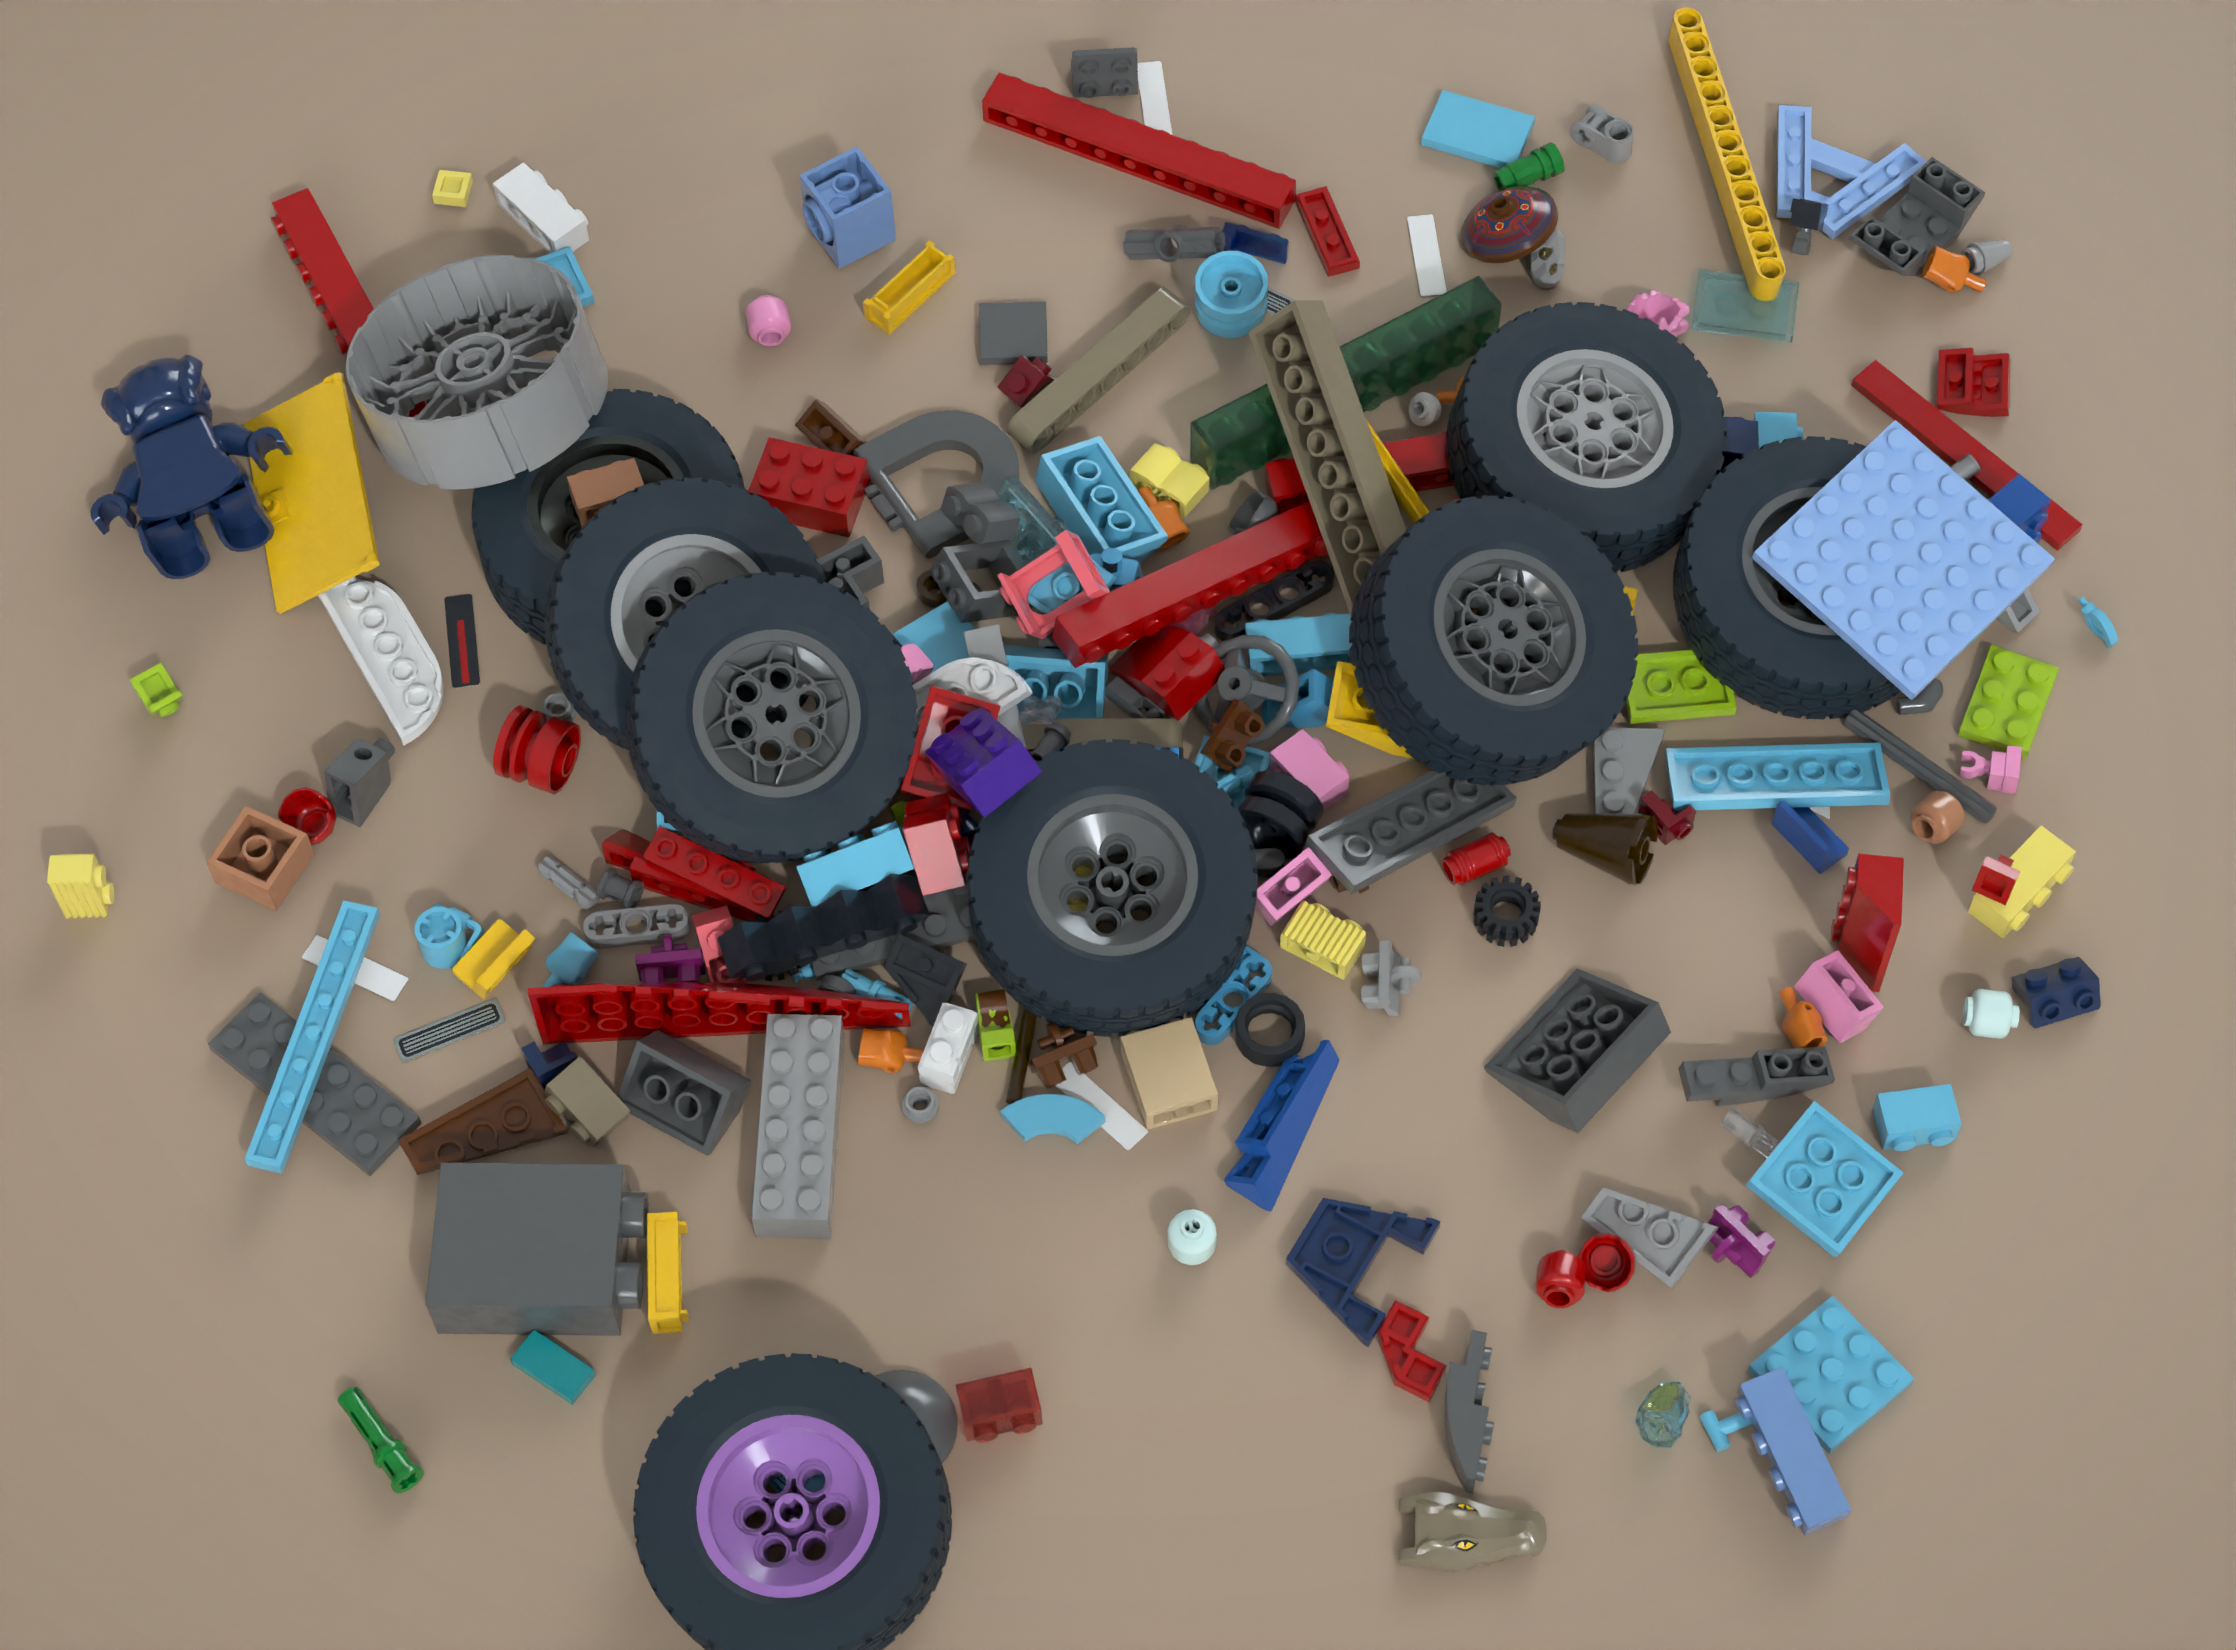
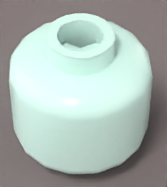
M1977 989L1971 997L1965 998L1962 1022L1963 1026H1968L1973 1036L2003 1039L2008 1035L2011 1027L2017 1028L2020 1010L2019 1006L2013 1005L2011 995L2006 991Z
M1196 1209L1184 1210L1175 1215L1170 1221L1167 1230L1168 1249L1172 1256L1180 1263L1187 1265H1199L1212 1256L1217 1245L1216 1225L1209 1215Z

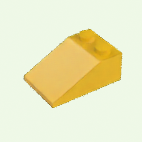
M1337 661L1326 727L1391 755L1414 759L1405 752L1406 748L1403 746L1399 747L1388 736L1390 732L1386 728L1382 729L1373 716L1375 714L1373 709L1369 710L1362 696L1364 691L1358 687L1354 675L1356 666H1352L1351 663Z

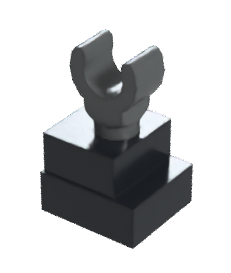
M1793 198L1790 210L1792 212L1790 225L1797 226L1799 229L1793 242L1792 253L1809 255L1812 238L1811 231L1812 229L1823 230L1829 204Z

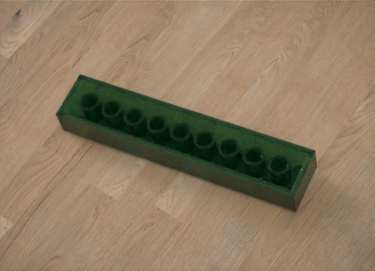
M1480 276L1340 346L1363 412L1373 411L1394 396H1402L1410 388L1423 381L1429 382L1439 373L1451 367L1462 365L1468 358L1476 355L1481 346L1499 329L1502 303ZM1267 384L1190 422V462L1200 465L1206 471L1210 478L1209 487L1211 490L1221 485H1229L1237 477L1251 470H1258L1268 461L1292 452Z

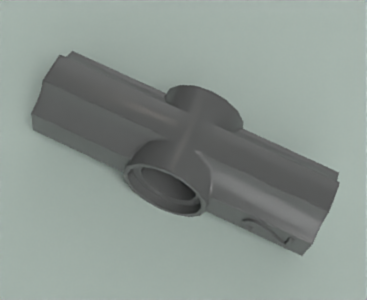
M1180 224L1172 228L1131 229L1125 233V240L1123 242L1124 253L1129 257V260L1160 259L1168 263L1174 262L1177 259L1208 258L1224 251L1226 245L1225 234L1220 230V227L1188 228ZM1171 239L1176 242L1177 248L1172 244Z

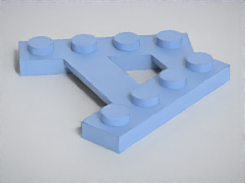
M1779 105L1777 111L1776 218L1792 217L1790 210L1793 198L1827 203L1829 206L1822 231L1833 240L1911 182L1912 176L1927 161L1906 143L1902 144L1878 163L1863 159L1811 138L1812 107ZM1811 168L1847 181L1849 184L1830 198L1811 191Z

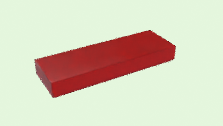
M1327 186L1295 194L1296 205L1328 277L1359 269L1360 260Z

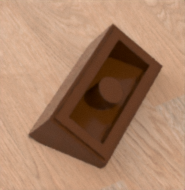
M817 399L814 400L795 424L820 449L853 456V451L867 442L832 408Z

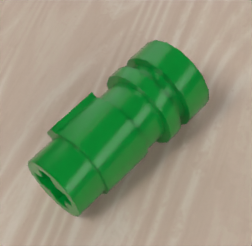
M1550 142L1541 146L1540 150L1537 148L1532 150L1529 156L1521 157L1493 171V180L1498 190L1513 186H1529L1540 179L1546 181L1550 176L1555 177L1565 171L1564 161L1556 145Z

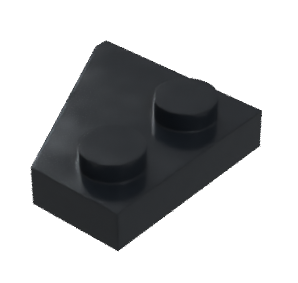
M898 934L884 968L894 981H897L911 1002L927 1018L928 1023L934 1026L942 1003L950 1004L967 963Z

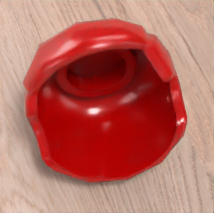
M305 787L293 790L283 799L278 811V818L283 823L307 833L311 846L320 844L334 831L337 815L332 802L325 795L311 788Z
M1609 1233L1596 1234L1584 1242L1578 1253V1257L1586 1264V1283L1600 1291L1610 1293L1624 1287L1635 1273L1636 1256L1629 1243L1618 1235Z

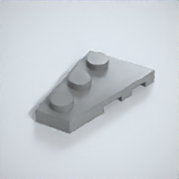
M1608 727L1601 736L1593 741L1594 813L1636 814L1658 749L1661 746L1665 729Z
M1604 1187L1581 1216L1584 1221L1598 1232L1618 1235L1626 1240L1634 1251L1636 1261L1670 1288L1675 1287L1719 1228Z

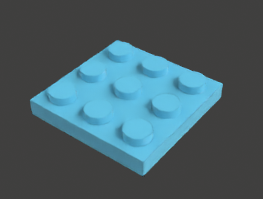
M1814 1101L1745 1186L1831 1256L1836 1258L1904 1172Z
M1833 1295L1753 1361L1748 1368L1750 1374L1756 1378L1782 1366L1784 1367L1821 1447L1828 1454L1846 1441L1914 1381V1377Z

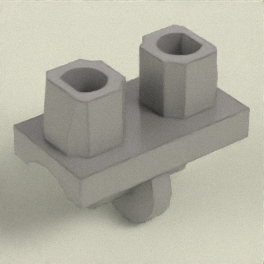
M1390 940L1379 941V951L1362 954V968L1366 977L1379 976L1378 983L1361 987V1000L1367 1009L1384 1008L1389 1016L1400 1015V994L1409 995L1411 993V986L1421 982V971L1411 966L1410 958H1401L1399 953L1392 951Z

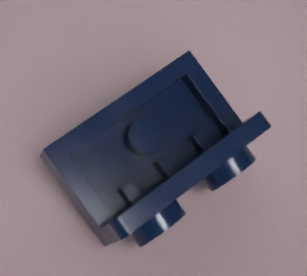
M2079 956L2067 958L2059 963L2039 969H2031L2026 973L2011 977L2013 991L2029 1007V1021L2033 1028H2039L2098 1010L2101 1007L2099 977Z

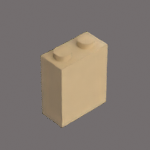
M1192 1017L1183 1020L1174 1018L1161 1026L1147 1030H1132L1125 1036H1121V1054L1147 1130L1218 1110V1092Z

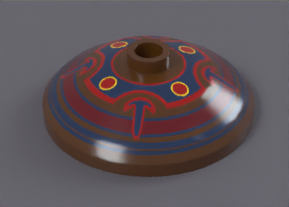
M1513 186L1498 190L1482 199L1470 211L1462 226V242L1466 251L1473 258L1482 262L1505 263L1520 259L1537 250L1549 239L1558 222V209L1554 199L1547 192L1539 188Z

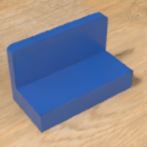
M1784 800L1777 804L1772 825L1819 874L1847 855L1848 846L1809 807L1791 808Z

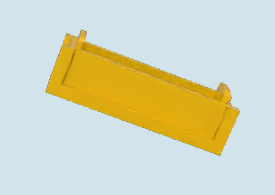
M929 240L925 244V249L870 300L867 298L863 301L864 318L890 335L956 273L954 256L951 254L945 255L935 247V243Z
M678 1212L647 1213L648 1321L652 1334L683 1332L682 1322L689 1321L688 1310H682L681 1234H687L688 1227L685 1221H679Z

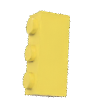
M2041 825L2010 857V859L2014 860L2011 867L2021 872L2007 904L2003 905L1976 893L1968 913L2002 939L2012 929L2016 932L2019 931L2030 916L2028 912L2035 905L2040 908L2052 893L2050 888L2056 882L2062 885L2072 874L2074 867L2071 863L2076 851Z

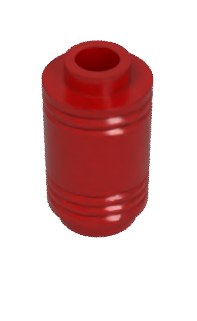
M1491 832L1447 852L1446 857L1441 860L1449 882L1452 885L1459 884L1462 886L1508 865L1507 857L1511 856V851L1503 836L1498 837L1495 833Z

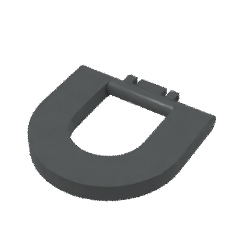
M949 410L923 414L860 445L853 451V456L867 459L869 479L873 483V485L867 486L864 489L868 499H871L873 506L885 522L889 521L888 527L892 532L902 527L906 529L927 559L939 555L943 547L956 546L969 539L962 525L954 524L945 516L942 508L919 519L889 478V475L931 453L941 450H958L972 456L979 463L983 470L980 482L989 485L996 492L999 500L1007 501L1012 505L1018 493L1020 481L1019 461L1016 450L1009 437L998 426L981 416L968 412Z

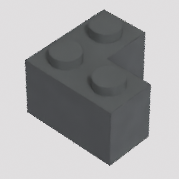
M862 536L816 561L821 564L826 578L824 582L840 588L839 591L842 593H849L861 602L860 605L864 608L867 606L870 609L869 601L864 593L883 584L884 575L882 560L867 538Z

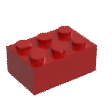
M769 437L748 493L751 495L756 494L770 502L768 505L772 508H778L788 517L787 520L791 524L794 523L796 526L850 537L865 497L864 489L870 483L867 459Z

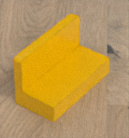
M498 919L453 967L452 973L484 1000L531 950L536 938L526 929L518 934L503 920Z

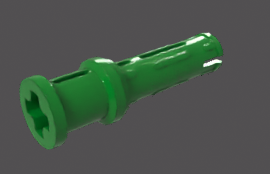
M351 1387L345 1390L339 1396L338 1403L373 1451V1462L376 1467L383 1468L392 1481L391 1488L395 1493H402L413 1488L424 1475L422 1468L419 1465L413 1464L406 1454V1445L401 1440L394 1439L388 1432L386 1426L369 1405L358 1387Z

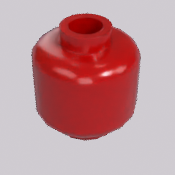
M1567 1250L1547 1253L1540 1259L1537 1266L1536 1293L1546 1304L1554 1308L1563 1309L1574 1305L1582 1299L1585 1293L1586 1264L1580 1257Z

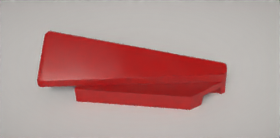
M625 829L617 831L604 840L602 850L605 862L629 870L632 881L640 880L644 882V889L709 910L727 906L731 917L744 921L750 918L753 922H756L755 913L646 861L643 855L650 841Z

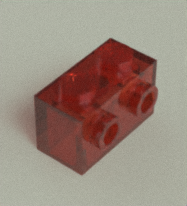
M1032 1368L955 1385L967 1441L988 1442L997 1438L998 1434L1011 1431L1016 1434H1023L1043 1424L1042 1410Z

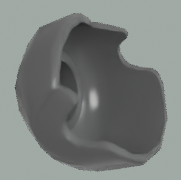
M1252 492L1237 509L1229 523L1228 530L1236 535L1279 515L1277 503L1264 492Z

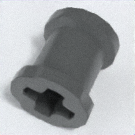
M608 868L598 883L597 897L603 900L608 897L622 903L624 909L636 908L644 891V882L640 880L631 881L617 875V870Z

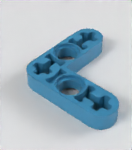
M1246 945L1243 955L1236 964V968L1226 983L1222 984V988L1205 1004L1195 1018V1028L1199 1040L1204 1044L1215 1045L1221 1043L1235 1028V1020L1240 1007L1248 999L1264 993L1272 982V966L1270 962ZM1258 969L1262 970V978L1255 976L1249 983L1248 989L1245 985L1249 981V970L1252 972H1256ZM1229 993H1237L1243 997L1244 1002L1238 1007H1230L1224 1003L1223 999ZM1219 1010L1222 1016L1218 1020V1030L1211 1028L1209 1031H1206L1205 1022L1212 1024L1217 1019Z

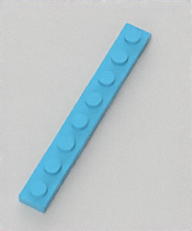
M343 900L244 1160L247 1166L283 1174L380 917L378 908Z

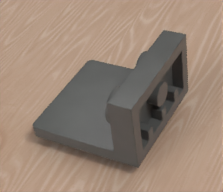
M1137 48L1078 50L1072 52L1073 98L1138 94Z

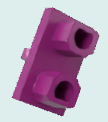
M672 934L664 935V945L651 946V953L635 955L639 980L643 983H665L664 979L677 977L678 983L700 982L701 975H705V963L703 962L701 948L688 949L687 943L674 944Z
M1721 1204L1714 1209L1712 1218L1708 1222L1719 1227L1709 1240L1716 1247L1711 1258L1716 1263H1719L1727 1257L1735 1266L1740 1267L1752 1278L1759 1272L1776 1243L1775 1239L1766 1231H1759L1754 1235L1746 1227L1750 1221L1748 1213L1739 1205L1727 1209Z

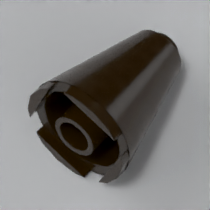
M1567 813L1562 819H1557L1555 822L1552 837L1553 840H1556L1559 849L1628 884L1636 885V883L1641 884L1653 860L1654 854L1649 853L1650 841L1657 842V820L1655 816L1648 814Z

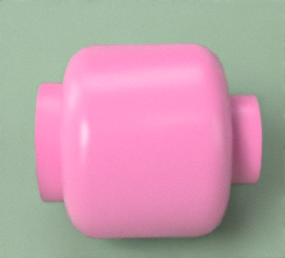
M761 295L747 306L745 314L748 332L755 342L763 346H776L783 342L791 332L788 306L784 300L771 295Z

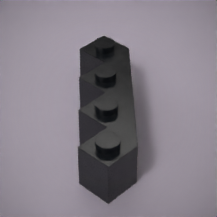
M890 874L867 891L840 890L817 907L789 906L768 922H739L717 939L730 978H746L747 981L752 982L791 967L811 964L817 959L831 954L858 949L873 941L895 934L911 932L918 927V922L930 914L916 875Z

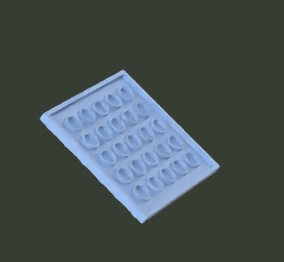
M1896 420L1769 537L1752 556L1754 561L1910 700H1913L2055 561L2053 556Z

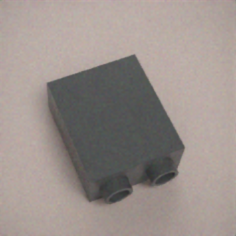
M441 1163L426 1306L437 1333L530 1335L533 1330H536L542 1335L621 1336L623 1309H640L642 1304V1264L627 1262L629 1238H646L647 1213H649L647 1192H631L623 1164Z

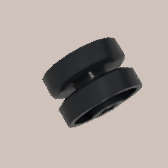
M1270 770L1258 771L1252 776L1245 789L1244 798L1236 805L1246 823L1245 828L1249 830L1254 848H1277L1284 853L1285 859L1296 858L1302 853L1306 846L1309 832L1316 827L1323 814V805L1319 797L1308 786L1291 776Z

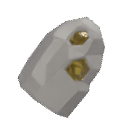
M1558 229L1554 230L1542 246L1529 254V276L1539 288L1555 287L1564 272L1565 238L1564 234Z

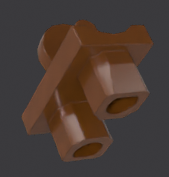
M1234 699L1219 724L1212 721L1208 727L1212 735L1200 753L1213 761L1221 770L1229 773L1234 766L1240 767L1246 757L1245 748L1251 738L1259 737L1265 727V724L1262 722L1263 719L1241 701Z
M1052 1022L1046 1025L1048 1036L1037 1040L1040 1050L1053 1046L1054 1050L1032 1058L1031 1062L1028 1063L1032 1074L1038 1072L1040 1079L1048 1089L1067 1080L1059 1062L1071 1058L1078 1075L1096 1069L1098 1063L1093 1048L1097 1045L1094 1034H1091L1065 1045L1064 1041L1075 1037L1072 1027L1059 1031L1057 1025Z

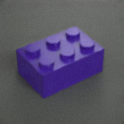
M982 707L977 711H971L966 714L958 726L949 733L938 736L932 742L931 747L925 751L945 781L984 818L1042 773V770L1022 742Z

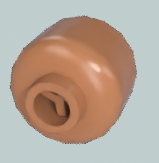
M1937 790L1929 793L1916 804L1911 811L1910 820L1914 833L1920 839L1928 843L1940 844L1946 842L1963 826L1965 814L1962 805L1953 795Z

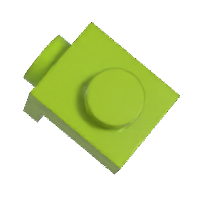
M161 662L130 679L131 685L151 718L160 714L161 718H164L180 709L178 703L183 701V694L176 688Z

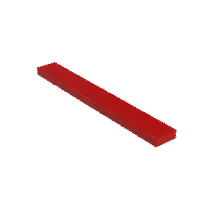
M1874 360L1853 378L1852 387L1892 419L1899 422L1912 435L1951 466L1965 457L1966 454H1971L1979 464L1981 472L1968 480L1988 496H1994L2019 474L1877 360ZM2051 499L2047 510L2049 517L2042 526L2040 533L2042 534V539L2058 551L2081 531L2083 524Z

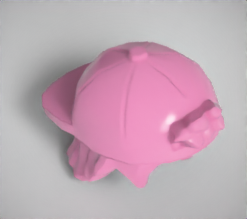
M1651 290L1648 294H1637L1629 306H1627V311L1638 314V318L1651 320L1660 325L1659 329L1662 331L1666 329L1675 337L1689 330V323L1683 319L1689 314V306H1686V303L1679 302L1678 298L1671 299L1669 294L1662 296L1661 292Z

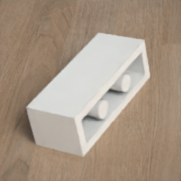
M523 162L493 183L497 204L548 253L569 246L572 252H574L589 241L587 231L588 220L579 209L574 210L558 189L553 190L548 186L544 176L538 170L533 171Z

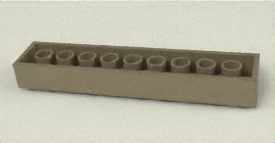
M1323 300L1293 301L1250 330L1249 335L1351 615L1352 607L1356 600L1355 597L1366 573L1376 559L1406 531V527Z

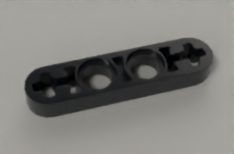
M1316 560L1223 608L1215 617L1216 636L1221 641H1227L1245 635V623H1251L1260 619L1279 620L1326 595L1334 586V570L1332 566L1324 561ZM1315 574L1319 578L1325 576V580L1323 582H1321L1319 579L1312 580V578ZM1285 588H1293L1298 591L1299 595L1295 599L1287 600L1280 595V592ZM1261 603L1268 606L1270 610L1264 615H1256L1251 612L1250 608L1255 604ZM1228 621L1231 625L1236 623V628L1224 627V622Z

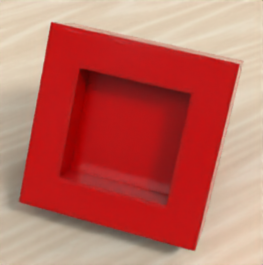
M2000 854L1997 861L1986 856L1972 891L2006 905L2021 871L2012 868L2014 860Z

